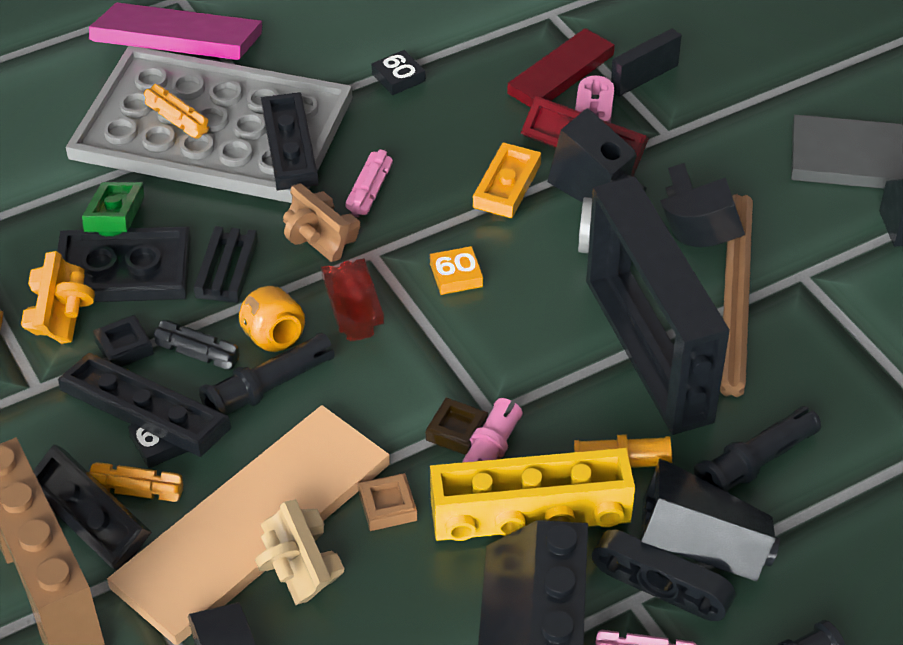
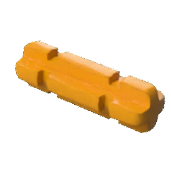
M154 84L150 89L145 90V104L180 129H184L183 131L193 138H200L203 134H207L209 131V120L198 111H194V108L174 94L169 93L168 90L159 84Z
M99 462L93 463L89 472L109 492L110 488L115 489V494L153 499L154 494L159 495L158 500L176 502L179 501L183 491V478L178 473L163 471L161 476H158L156 470L118 465L117 470L113 469V464Z

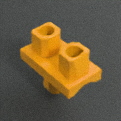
M57 251L46 253L44 265L32 269L30 272L28 284L31 291L38 295L36 306L23 310L22 327L35 335H48L61 344L72 342L79 307L92 305L95 298V291L91 287L84 285V269L66 262Z

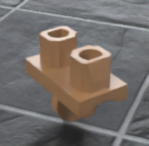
M303 184L293 185L290 191L292 203L289 210L283 216V222L286 223L284 228L285 237L295 245L307 241L330 262L340 260L344 245L356 241L360 221L350 213L340 216L335 212L333 199L324 191L313 194Z

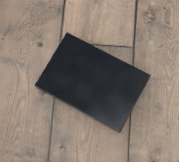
M189 226L129 228L127 232L116 236H102L98 232H84V230L60 231L57 252L62 255L66 262L84 269V285L91 287L95 291L94 302L186 299L191 238Z

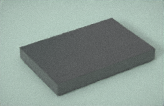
M794 114L792 124L791 180L884 189L886 181L903 179V124Z

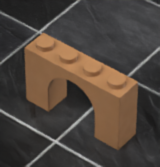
M17 437L0 443V549L7 564L15 563L44 645H105L90 587Z

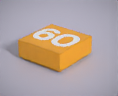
M472 246L430 254V266L440 295L483 287V275Z

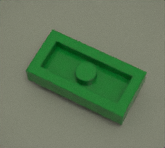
M101 182L82 215L84 232H98L102 236H116L127 232L145 198L143 182Z

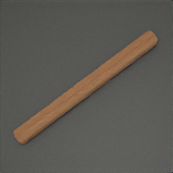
M735 194L732 197L745 236L727 241L723 319L730 332L720 392L724 396L733 395L740 397L744 394L746 385L753 200L748 195L740 196Z

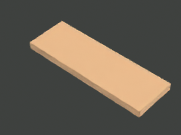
M321 405L107 578L109 588L174 645H179L192 634L188 620L189 614L225 606L265 572L259 571L255 561L257 556L266 550L261 538L264 534L261 524L280 510V505L283 502L296 499L300 509H318L324 521L359 491L358 483L374 479L390 465V455Z

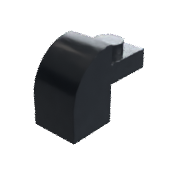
M685 163L668 168L673 185L666 187L668 198L660 200L671 231L677 240L693 247H710L745 236L726 177L693 188Z

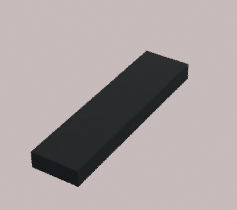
M92 353L86 354L58 378L61 391L125 422L135 424L147 432L199 457H202L231 429L229 416Z

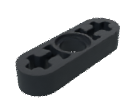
M619 530L605 531L591 554L594 564L605 574L709 621L722 620L736 597L732 584L721 575L663 549L643 543L640 539Z

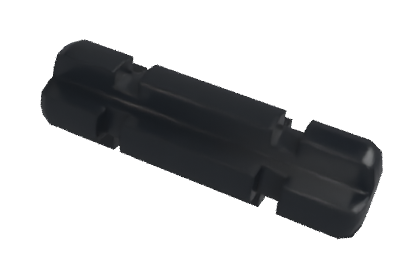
M168 320L161 321L154 331L155 343L170 350H173L175 346L177 347L176 352L207 363L214 360L213 365L226 370L233 369L239 359V347L236 344L225 340H220L217 343V337L185 326L180 330L179 324Z

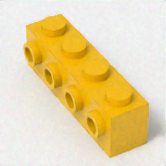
M627 448L430 465L431 507L436 541L450 539L464 541L472 537L493 535L507 536L536 520L588 523V527H612L621 523H631L635 484Z

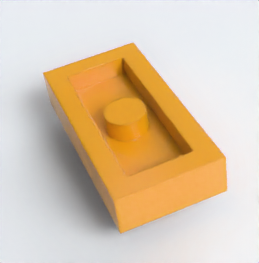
M503 142L473 194V208L513 218L541 166V152Z

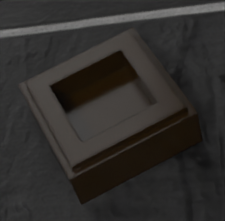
M446 397L426 429V441L466 455L472 446L470 438L477 428L483 427L488 418V412Z

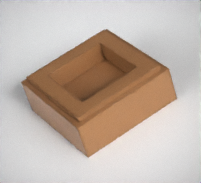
M405 473L358 483L359 495L370 531L417 521V509Z

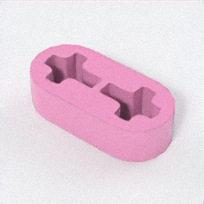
M589 76L581 80L578 85L575 110L583 112L588 108L600 119L611 123L614 98L613 83L602 76ZM592 95H599V99H591Z

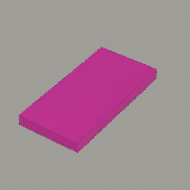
M118 2L89 26V39L95 42L239 60L262 34L261 20Z

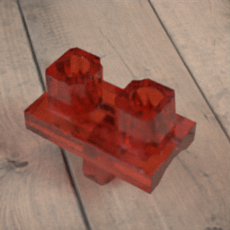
M357 259L353 263L351 261H344L340 267L330 265L321 267L322 278L340 333L345 332L349 341L372 337L374 335L373 326L384 324V314L365 259Z

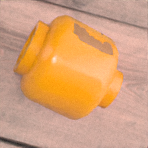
M264 286L251 292L242 302L239 311V323L245 334L257 346L265 351L278 352L286 350L300 338L305 327V314L301 306L287 292L279 287Z

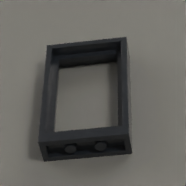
M634 176L593 187L586 276L589 288L671 434L675 435L715 423L730 329L637 178ZM631 260L676 335L674 345L630 271Z

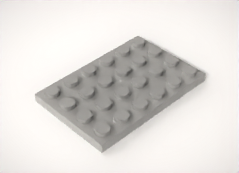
M128 46L66 146L67 156L70 160L292 203L291 189L276 190L261 97L301 92L316 169L318 171L353 98L352 86L148 48ZM154 84H159L168 90L169 93L174 94L194 108V111H198L209 120V131L207 134H203L200 138H193L184 132V129H180L145 104V90L150 89Z

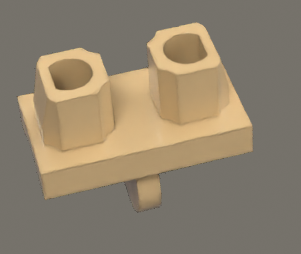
M296 499L285 501L280 505V510L261 524L264 532L261 538L266 550L255 559L259 571L275 569L280 582H286L295 605L308 602L325 586L333 583L344 573V567L338 554L333 551L320 553L315 543L324 533V522L318 509H300Z

